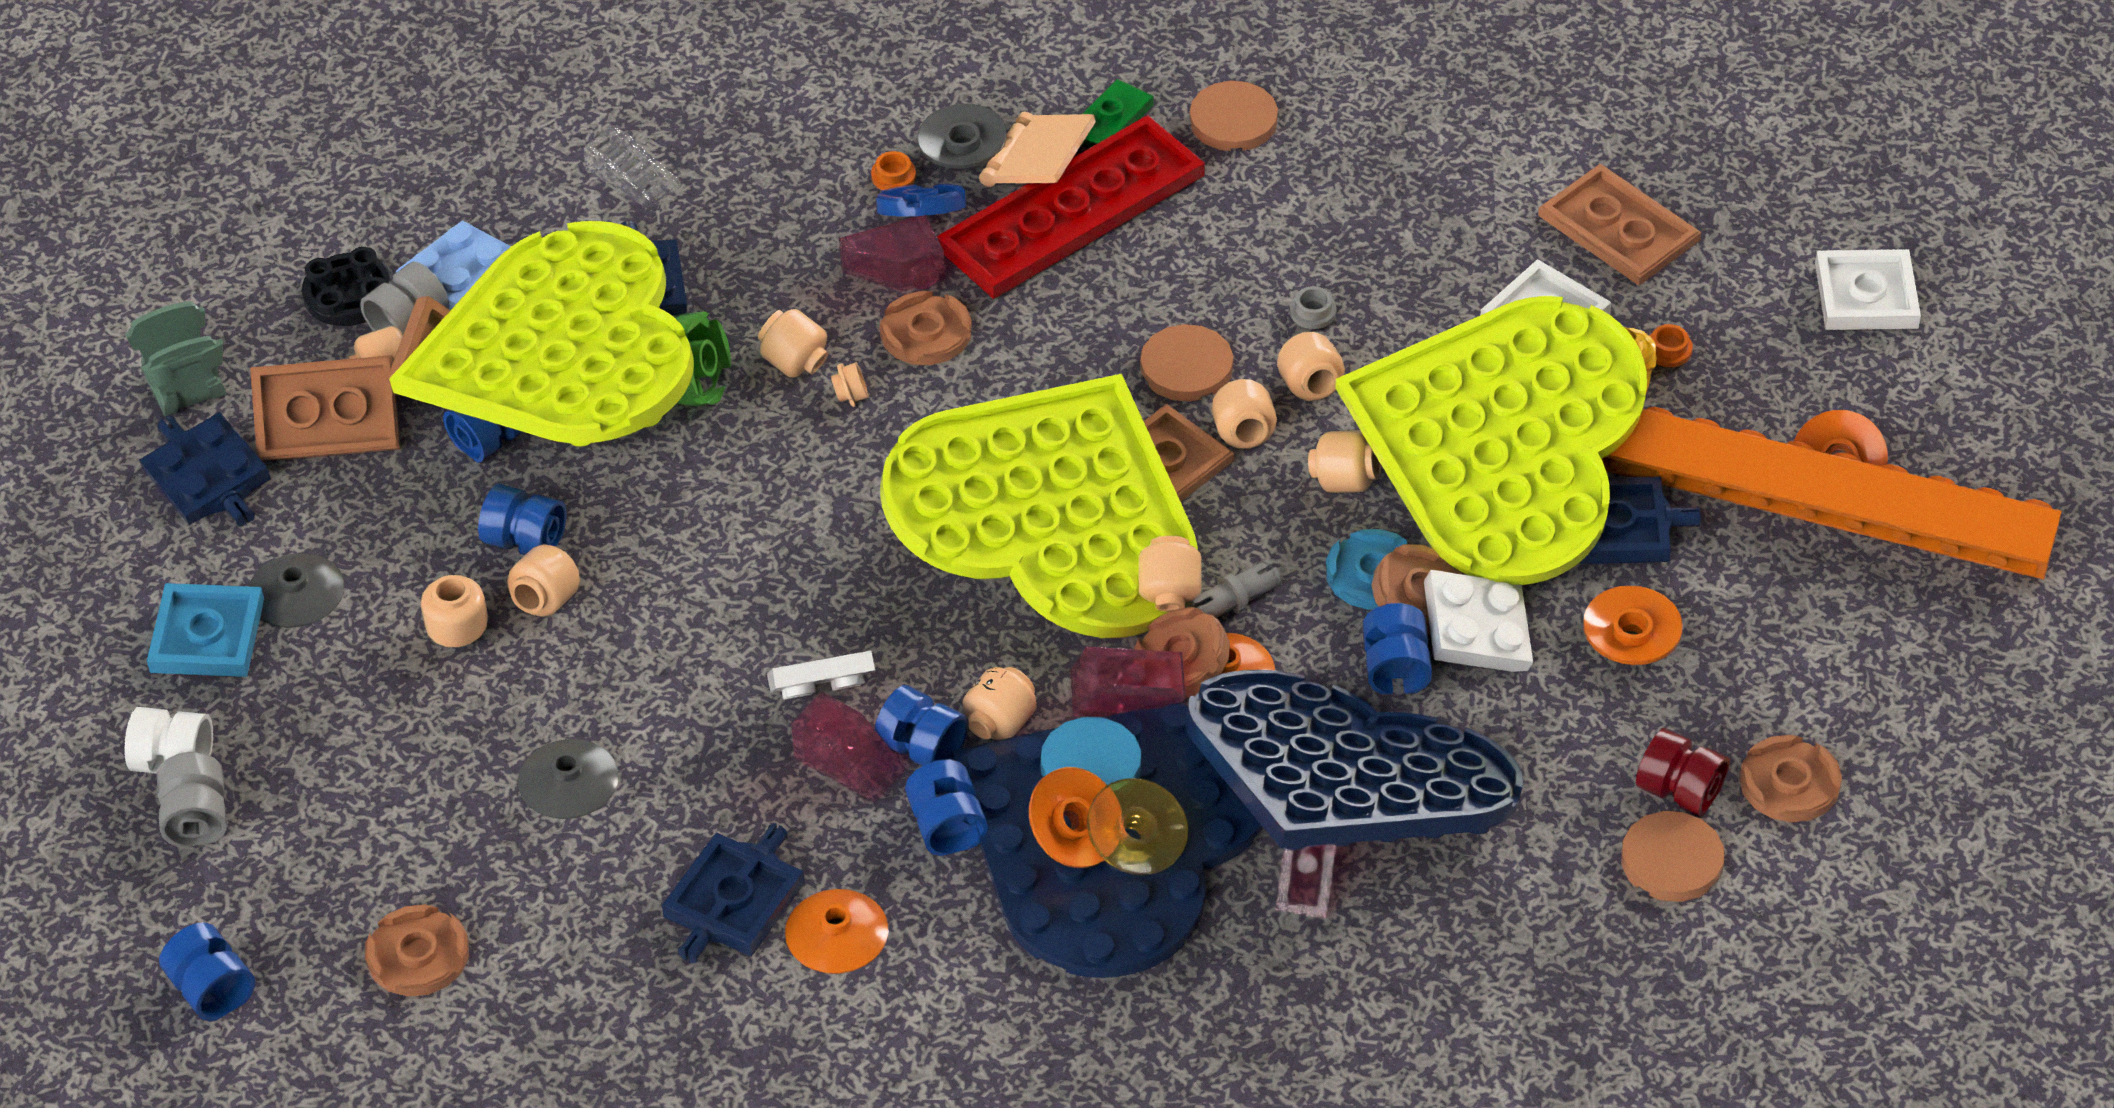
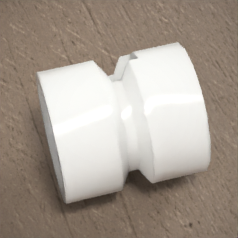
M136 707L129 719L125 737V760L130 771L157 774L159 766L166 759L177 754L195 752L210 756L213 746V725L209 714L178 711L173 718H170L168 710Z

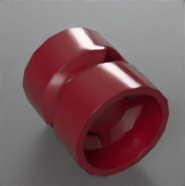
M1662 728L1651 740L1643 755L1635 783L1638 788L1659 798H1666L1673 793L1674 802L1678 803L1680 808L1701 817L1705 815L1720 793L1728 774L1730 759L1717 751L1702 746L1692 751V743L1689 738L1670 729Z

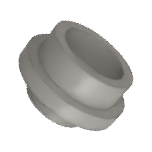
M1317 286L1305 287L1292 300L1290 315L1292 320L1301 327L1320 329L1328 326L1335 319L1336 303L1332 299L1331 294L1324 288Z

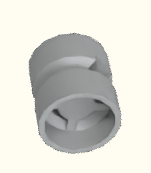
M413 261L395 273L389 284L383 283L363 297L360 306L362 314L373 332L395 326L404 334L417 298L429 296L446 308L449 306L447 293L438 278L426 266Z
M195 752L181 753L166 759L157 771V791L161 804L159 809V827L162 838L169 844L179 848L217 842L224 836L227 828L226 809L223 798L225 794L224 777L221 764L214 757Z

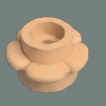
M857 362L846 366L838 364V374L831 376L836 395L840 402L849 400L850 405L856 407L855 402L869 397L860 367Z

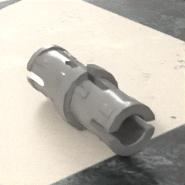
M1264 559L1257 565L1237 575L1227 574L1219 578L1216 586L1204 591L1196 599L1185 603V608L1201 609L1203 613L1210 616L1213 615L1215 618L1232 610L1238 613L1247 608L1246 605L1249 601L1272 589L1278 588L1281 585L1280 574L1276 567L1266 572V569L1272 567L1273 563L1268 559Z

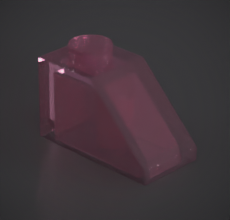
M917 216L839 238L841 268L845 274L901 292L913 288L926 289L933 286L936 282L945 280L944 251L926 216Z
M1087 646L1070 670L1073 716L1101 718L1133 710L1159 709L1169 704L1181 703L1186 698L1182 652Z
M822 691L791 723L795 759L874 803L905 770L903 764L862 713Z
M1331 844L1308 846L1302 850L1283 849L1275 911L1326 918L1340 846Z

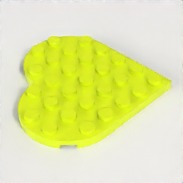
M581 221L567 223L568 231H555L543 238L540 231L534 233L502 253L389 378L395 394L545 439L570 443L581 447L590 443L620 438L644 427L656 425L662 419V416L671 410L686 392L693 375L694 358L682 325L672 315L659 308L665 294L666 276L655 245L642 233L621 224L603 221Z
M1537 296L1505 304L1336 378L1335 389L1424 537L1437 554L1448 564L1469 576L1487 578L1510 585H1526L1546 581L1567 572L1580 563L1599 540L1605 527L1610 499L1609 480L1602 458L1620 447L1638 424L1645 403L1647 371L1637 343L1621 323L1611 315L1593 305L1588 309L1563 302V297Z
M1122 374L931 414L912 424L899 436L898 442L890 451L884 464L880 483L882 508L891 529L912 553L938 569L959 576L974 579H993L1010 576L1020 595L1033 609L1058 626L1079 634L1098 638H1123L1149 631L1147 627L1156 618L1168 612L1157 610L1155 603L1145 600L1139 594V553L1145 547L1151 545L1152 539L1161 536L1186 538L1189 540V545L1198 550L1196 537L1189 519Z

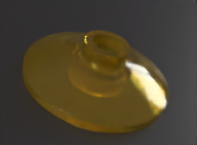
M1127 778L1112 782L1096 795L1088 811L1087 829L1092 845L1107 863L1123 872L1134 875L1159 873L1174 864L1186 846L1188 825L1185 813L1175 797L1154 782L1138 778ZM1132 828L1136 830L1140 835V839L1132 838L1125 829Z

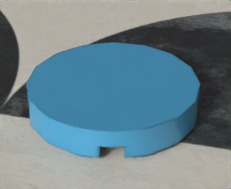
M1363 529L1350 533L1349 539L1341 543L1338 540L1330 549L1326 558L1327 583L1334 594L1349 605L1367 610L1377 608L1378 605L1375 602L1371 586L1374 570L1388 553L1393 552L1399 546L1407 544V540L1397 533L1382 529Z
M1082 717L1063 723L1049 734L1042 746L1041 774L1044 777L1050 772L1063 767L1082 768L1101 778L1111 789L1115 797L1122 794L1123 798L1133 790L1140 778L1141 749L1135 736L1122 724L1106 718Z

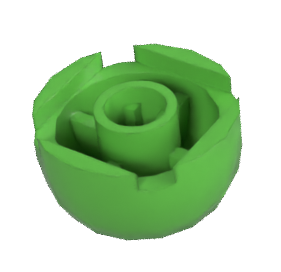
M705 311L674 317L684 328L694 358V369L690 384L684 395L677 402L681 405L707 406L720 402L726 385L715 389L722 369L731 368L730 349L724 329L717 319L708 320L706 316L710 313ZM711 377L713 386L703 392L699 378Z

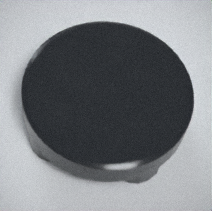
M365 246L355 248L351 253L337 254L326 259L315 258L305 266L306 276L302 283L304 304L314 318L326 324L353 326L365 323L366 320L360 306L361 299L383 283L389 284L393 279L392 272L383 261L377 258L375 250Z

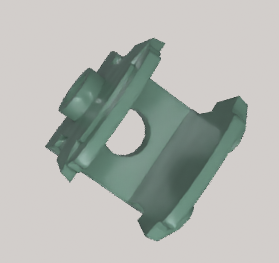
M193 301L172 304L149 312L132 321L130 331L126 333V338L133 350H140L142 354V367L140 368L164 416L177 413L179 409L204 400L216 399L226 395L225 387L218 376V366L223 364L222 339L214 340L211 336L200 337V328L205 327L206 310L203 307L194 305Z

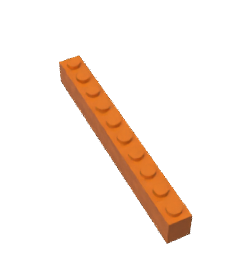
M1659 407L1643 409L1638 424L1627 440L1615 451L1602 458L1607 472L1627 477H1661V482L1664 486L2043 580L2046 576L2062 512L2061 510L2053 509L2048 503L2041 500L2027 499L2020 501L2004 497L2001 492L1992 488L1981 487L1975 490L1958 486L1954 481L1946 477L1930 476L1926 478L1909 474L1907 470L1897 465L1884 464L1876 466L1861 462L1859 458L1848 453L1840 452L1831 455L1815 451L1808 444L1799 441L1782 443L1767 439L1766 436L1754 430H1741L1737 432L1721 428L1717 423L1704 418H1696L1692 421L1676 417L1668 410Z

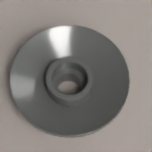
M955 104L941 108L929 115L922 122L917 138L920 151L929 161L946 168L965 169L982 165L998 154L1006 143L1007 131L1003 119L993 110L976 104Z
M295 553L278 557L262 566L254 574L248 587L262 588L264 603L260 617L261 620L274 626L290 628L306 626L329 615L341 601L344 593V580L340 570L328 559L314 554Z
M580 739L559 740L542 746L526 759L518 776L519 792L525 803L534 811L544 816L558 819L577 818L596 811L612 797L618 784V768L610 753L593 742ZM573 767L570 771H560L562 768Z

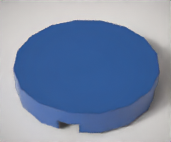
M937 184L933 188L907 185L885 189L876 196L877 213L885 216L899 217L936 215L961 210L966 207L965 189L955 184Z

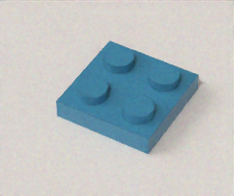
M165 583L147 657L150 673L247 677L264 603L262 588Z

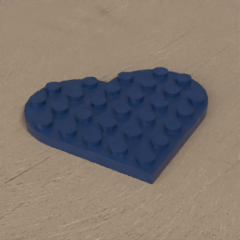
M1241 670L1223 673L1205 680L1200 685V691L1195 696L1190 695L1185 717V726L1189 737L1281 849L1302 850L1308 846L1331 844L1335 846H1349L1354 842L1376 840L1394 842L1399 838L1421 836L1440 838L1444 834L1466 832L1485 834L1489 832L1491 827L1497 826L1510 818L1519 805L1523 787V774L1518 763L1499 744L1466 727L1463 734L1452 726L1437 724L1438 718L1403 712H1377L1364 700L1341 687L1334 685L1330 692L1328 688L1321 684L1305 681V675L1284 671Z
M1172 703L1101 717L1122 724L1135 736L1141 749V773L1131 792L1123 798L1122 794L1116 797L1121 811L1122 830L1115 850L1104 861L1087 868L1068 867L1052 859L1038 844L1030 825V798L1035 786L1043 778L1041 774L1042 746L1049 734L1056 728L952 751V760L958 761L966 767L974 787L975 797L979 800L987 821L988 831L985 836H980L979 833V844L1007 927L1018 943L1036 959L1039 960L1041 958L1050 964L1066 969V973L1093 978L1131 975L1152 968L1167 960L1184 946V942L1193 932L1197 923L1200 922L1205 905L1206 883L1204 870L1226 863L1238 856L1253 843L1254 838L1263 828L1189 737L1185 726L1188 706ZM1063 815L1065 823L1071 829L1069 818Z

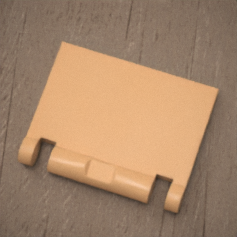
M1021 112L1016 119V123L1007 132L1004 147L988 161L987 168H984L979 175L980 182L986 187H993L995 183H1057L1095 124L1094 114L1032 115L1029 112Z

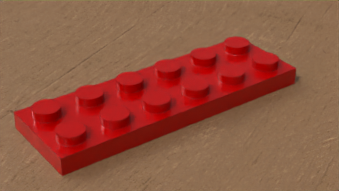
M1147 115L1073 157L1057 183H1028L937 236V249L992 299H995L1205 176V162Z

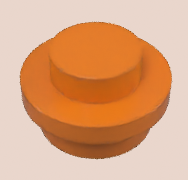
M898 151L886 152L876 159L872 167V182L880 190L913 185L916 180V168L906 154Z
M1664 324L1657 327L1650 335L1656 344L1657 365L1678 367L1688 362L1691 358L1693 344L1688 333L1682 327L1674 324Z

